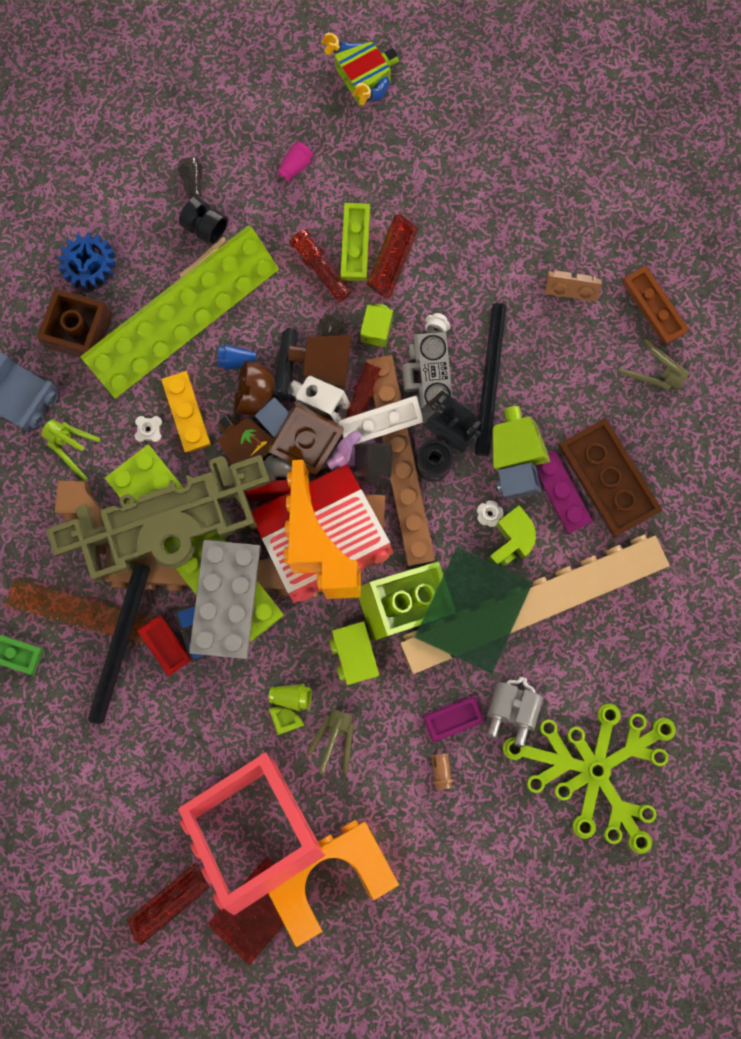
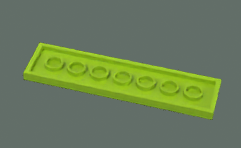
M248 225L80 357L116 399L276 273L279 268L254 229Z
M149 444L105 477L120 498L125 494H130L136 499V503L140 496L168 487L171 480L176 483L177 489H183V486ZM218 531L191 538L192 547H195L193 556L185 565L175 568L196 595L203 541L226 542L224 538L222 539L219 536ZM175 537L167 538L163 544L164 550L167 553L176 552L180 546L179 540ZM258 581L250 643L285 616Z

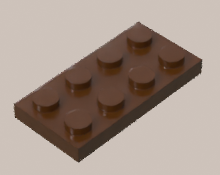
M606 418L558 445L613 538L662 511L658 501Z

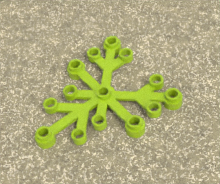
M603 704L597 710V719L601 725L594 754L585 741L583 729L571 727L567 731V739L575 745L584 761L574 759L557 733L558 727L553 720H543L540 723L539 730L542 735L548 738L557 754L525 745L524 747H519L518 753L512 754L509 748L511 744L515 743L516 737H509L504 741L502 745L503 753L511 760L526 757L553 765L539 775H531L527 779V788L534 793L541 792L545 784L570 769L582 772L567 782H560L554 787V794L558 799L568 800L575 790L587 784L581 815L576 816L572 821V830L576 836L588 839L596 831V824L592 818L600 786L612 806L608 826L603 831L604 839L611 844L619 843L622 839V832L620 830L622 823L629 834L627 844L632 851L644 854L650 850L652 846L650 835L640 830L631 816L638 817L645 823H651L656 819V810L650 805L644 804L639 806L622 801L611 784L609 777L613 767L631 756L648 760L656 766H664L669 759L667 752L663 749L656 748L652 750L646 747L657 740L668 741L674 737L676 727L670 719H656L651 726V731L640 737L641 730L647 725L646 718L642 714L630 715L625 746L606 757L612 727L619 722L621 713L617 706ZM609 709L614 712V718L610 721L605 717V712ZM635 717H639L642 721L641 726L638 728L633 725ZM548 722L553 725V731L549 734L543 729L544 725ZM663 724L669 727V732L666 735H663L660 731ZM574 730H578L581 734L580 739L577 741L571 738V733ZM657 752H661L663 755V760L660 763H657L654 759ZM596 765L602 768V773L599 776H595L592 771ZM535 778L540 780V787L538 789H532L531 781ZM561 786H566L568 789V794L564 797H561L558 793ZM646 808H649L651 811V816L648 819H644L642 816V812ZM588 822L589 830L587 832H581V823ZM612 829L617 831V837L614 840L608 838V832ZM639 837L645 839L643 847H637L636 840Z

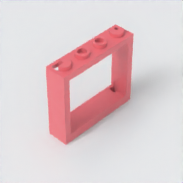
M266 752L178 808L182 819L179 821L183 831L191 836L193 841L190 847L196 858L201 859L204 868L201 869L202 874L216 891L213 894V898L217 906L221 910L224 908L233 915H236L325 856L278 766ZM265 774L302 847L230 893L196 818Z

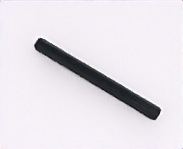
M494 303L491 309L479 411L481 424L477 428L481 433L476 439L475 455L488 456L490 453L506 315V305L503 303Z
M142 563L134 565L88 720L95 724H102L105 720L150 572V567Z

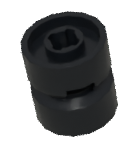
M197 196L191 198L186 203L179 216L180 226L190 233H196L199 239L210 246L214 245L225 232L229 221L226 215L215 208L211 209L208 203Z
M430 440L419 448L416 467L423 479L430 482H438L449 474L453 461L450 447L442 441Z

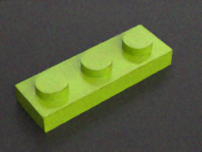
M344 203L341 281H367L370 204Z

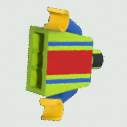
M326 33L321 41L322 45H327L324 51L326 55L335 53V68L358 105H364L366 101L382 100L391 82L390 67L399 62L395 50L390 48L380 53L373 42L365 44L347 43L339 41L333 33Z

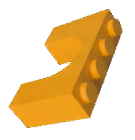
M354 820L341 828L343 833L334 839L330 834L319 840L318 843L325 856L268 893L296 947L323 932L305 895L306 879L312 868L319 862L329 858H339L349 863L357 873L369 898L372 900L379 898L399 885L366 822L358 824Z

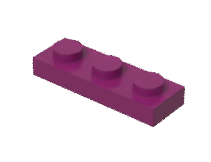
M554 450L548 453L550 462L536 465L539 481L566 533L569 534L593 521L557 452Z

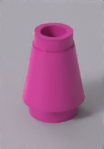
M298 141L295 145H291L277 172L289 182L291 178L312 162L310 159L314 154L308 147Z

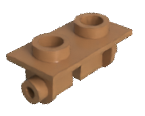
M554 269L553 272L548 271L545 294L556 297L577 298L583 301H597L602 282L601 279L596 278V275L577 274L576 278H572V273Z

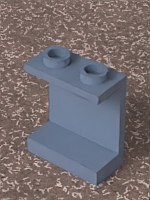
M0 352V416L31 433L33 429H37L42 424L44 419L43 413L47 407L53 406L57 401L59 389L51 381L47 380L46 382L17 365L8 356Z

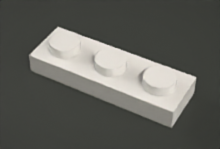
M416 396L338 421L339 425L344 428L342 433L343 439L352 432H358L361 434V440L358 443L423 422Z

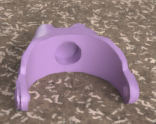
M352 432L340 441L333 453V457L327 460L329 468L332 470L335 468L336 470L348 464L349 468L359 466L367 459L368 453L376 448V441L370 439L353 447L361 440V434Z

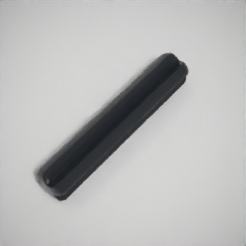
M286 328L282 332L273 392L274 396L280 399H285L290 393L294 362L288 361L290 345L296 346L298 332L291 328Z

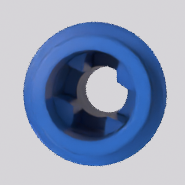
M229 344L219 346L217 367H224V370L241 369L244 361L255 362L256 352Z

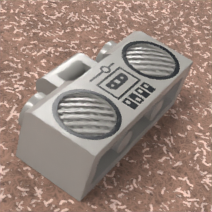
M446 332L414 335L413 344H409L410 360H415V363L402 365L404 391H418V395L414 396L417 397L421 410L441 390L452 397ZM413 371H419L420 383H414Z

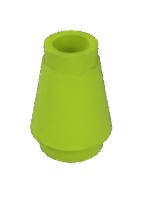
M304 684L272 686L270 688L269 703L299 712L310 708L312 698L310 687H305Z

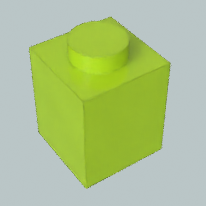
M383 304L367 305L360 333V341L386 348L393 321V310Z

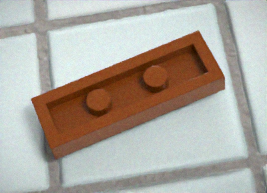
M647 266L642 267L623 279L622 284L664 346L688 333L689 328Z

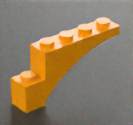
M292 460V471L287 473L289 488L291 487V496L286 498V507L288 513L290 512V521L285 523V534L289 538V545L284 548L285 564H289L293 574L317 573L318 589H322L326 599L361 598V569L357 560H350L344 555L320 526L312 507L309 492V475L303 460Z

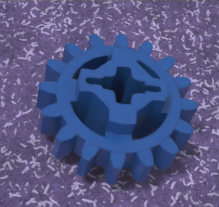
M87 232L85 238H82L80 234H76L77 240L74 242L71 239H67L68 248L61 246L60 249L64 255L57 257L61 263L58 268L64 274L65 280L71 282L74 288H78L81 284L85 291L88 290L89 285H93L95 289H98V282L100 281L106 285L105 277H113L114 275L110 268L117 267L113 259L116 255L108 241L103 242L100 235L93 239L89 232ZM95 248L100 250L103 253V256H101L99 253H96ZM72 268L78 269L79 275L74 273Z

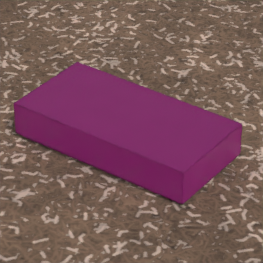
M474 695L423 716L433 743L485 722Z

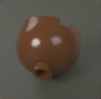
M244 361L238 376L240 383L238 393L235 391L234 411L243 415H256L275 397L273 394L275 379L271 371L264 365L252 361Z

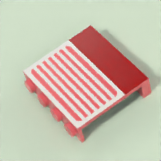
M348 464L309 482L312 507L320 526L344 555L350 560H357L361 572L364 568L374 563L379 564L386 561L390 555L394 554L390 541ZM291 492L253 510L252 513L258 527L257 530L293 603L310 599L314 593L322 589H318L317 573L293 574L289 564H285L284 548L289 545V538L285 534V523L290 521V512L288 513L286 507V498L291 496Z

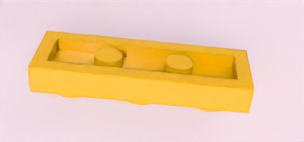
M187 371L161 379L184 452L188 454L211 446Z

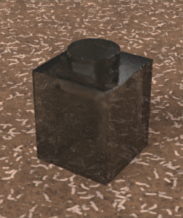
M355 444L354 476L365 477V482H381V477H391L392 444Z

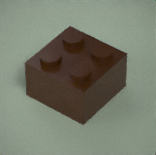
M54 289L37 338L48 349L81 358V355L105 338L113 314L103 302Z

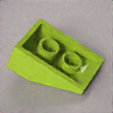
M439 561L361 586V598H359L373 641L456 614Z

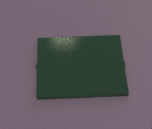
M456 547L415 638L450 654L452 658H458L492 674L533 581L508 571L494 562L491 563Z

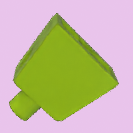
M519 406L504 409L506 422L493 427L494 469L498 471L526 463H532L536 466L550 462V457L536 422L531 417L522 418Z

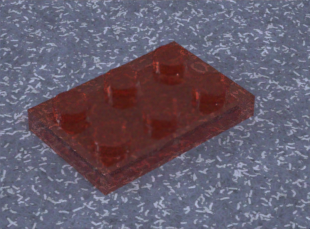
M266 856L242 885L275 863ZM268 893L236 915L231 914L224 908L220 909L207 924L248 965L254 961L284 926Z

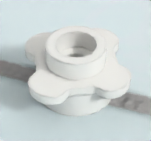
M139 416L135 421L137 425L135 439L138 442H143L144 440L160 441L162 437L160 434L162 420L158 416L153 418ZM147 427H150L151 430H150V431H146V428H147Z

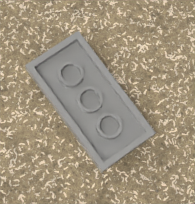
M211 540L203 541L190 654L248 659L261 553L260 545Z

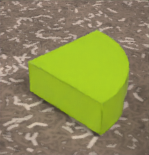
M282 707L269 708L278 735L304 726L300 716L292 710Z

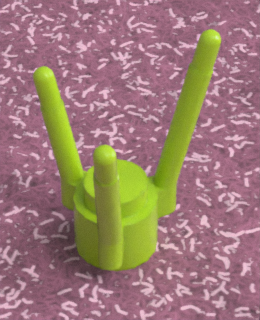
M54 419L50 420L43 427L41 436L48 441L47 446L53 449L82 481L86 482L87 477L62 451L59 445L64 446L68 443L80 451L84 450L81 444L70 438L71 434L69 432L95 442H100V438L74 428L66 422L61 424Z

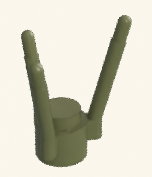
M647 338L644 339V342L651 348L649 350L650 353L666 365L661 374L664 381L622 368L618 369V372L661 386L667 391L671 387L678 390L690 373Z
M333 709L330 716H325L323 725L307 750L308 755L313 753L328 728L327 732L331 733L321 762L320 774L325 772L337 736L344 737L345 732L343 774H348L352 733L355 727L354 724H351L353 716Z

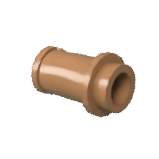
M449 753L431 755L435 780L432 781V784H435L436 790L453 788L452 782L455 781L451 779Z

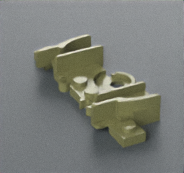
M255 456L232 464L230 467L225 457H216L209 462L212 472L195 478L186 475L187 486L185 488L177 489L176 483L171 480L168 487L140 496L137 503L133 496L125 494L120 498V504L123 508L111 506L100 510L101 515L99 518L102 526L98 528L92 509L86 504L81 505L76 509L78 519L76 518L46 529L53 555L59 557L82 549L91 580L98 583L104 582V576L112 573L119 575L125 572H132L133 565L131 560L146 556V554L151 552L159 565L166 568L181 567L194 554L195 547H192L191 538L218 531L222 539H227L228 536L237 534L236 530L247 526H250L252 530L258 528L245 492L271 483L262 456ZM234 498L238 500L246 516V520L233 524L228 512L221 505L222 502ZM169 537L177 538L180 543L179 549L174 553H167L163 547L164 541ZM109 542L113 566L102 570L100 548L101 544Z

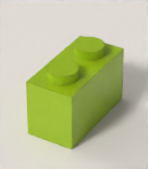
M364 622L332 631L333 637L329 638V643L333 655L338 653L341 664L336 665L340 681L346 680L349 686L380 676Z

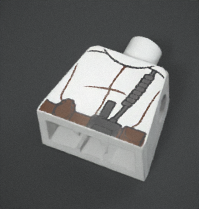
M308 376L304 383L296 379L291 382L289 394L296 397L295 399L298 404L339 424V420L348 418L353 409L343 390L319 379ZM336 406L341 407L338 413L334 412Z

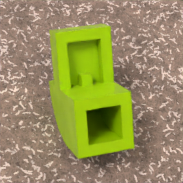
M520 505L497 522V529L508 542L493 553L488 560L494 568L499 564L505 567L516 558L513 554L515 551L523 560L533 549L536 540V530L532 520Z

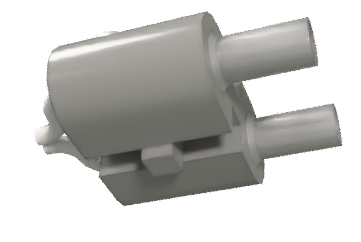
M519 677L518 680L496 683L487 716L492 718L487 736L497 738L501 722H508L513 724L512 726L519 728L514 745L524 747L528 731L535 730L543 697L535 693L534 688L527 684L526 678ZM523 681L524 687L527 688V689H529L530 691H528V690H524V691L519 690L518 687L513 686V685H510V684H515V685H517V684H520V683Z

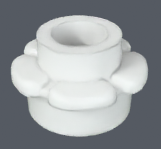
M435 313L433 316L428 315L425 319L427 322L425 325L427 333L447 332L450 329V323L443 314Z
M489 500L486 503H481L477 508V519L482 525L494 527L503 518V509L495 501ZM491 511L493 514L489 516L487 513Z

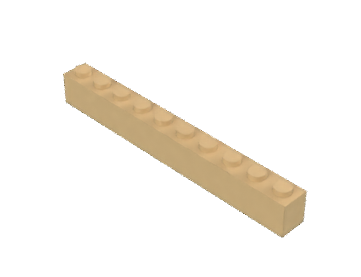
M646 535L639 536L630 541L632 546L622 549L621 545L605 551L607 556L598 560L596 556L589 557L581 561L582 567L572 570L570 566L555 572L557 577L547 581L545 577L539 578L530 583L532 588L521 591L520 587L505 593L506 598L496 602L495 598L480 603L481 609L471 613L470 609L463 610L454 614L456 620L445 623L444 619L430 624V630L420 634L419 630L404 635L405 641L401 642L400 646L412 674L414 675L669 567L670 565L656 535L648 539Z

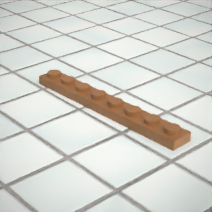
M392 355L366 360L375 407L379 408L400 401L401 395ZM408 428L382 435L408 567L435 562Z

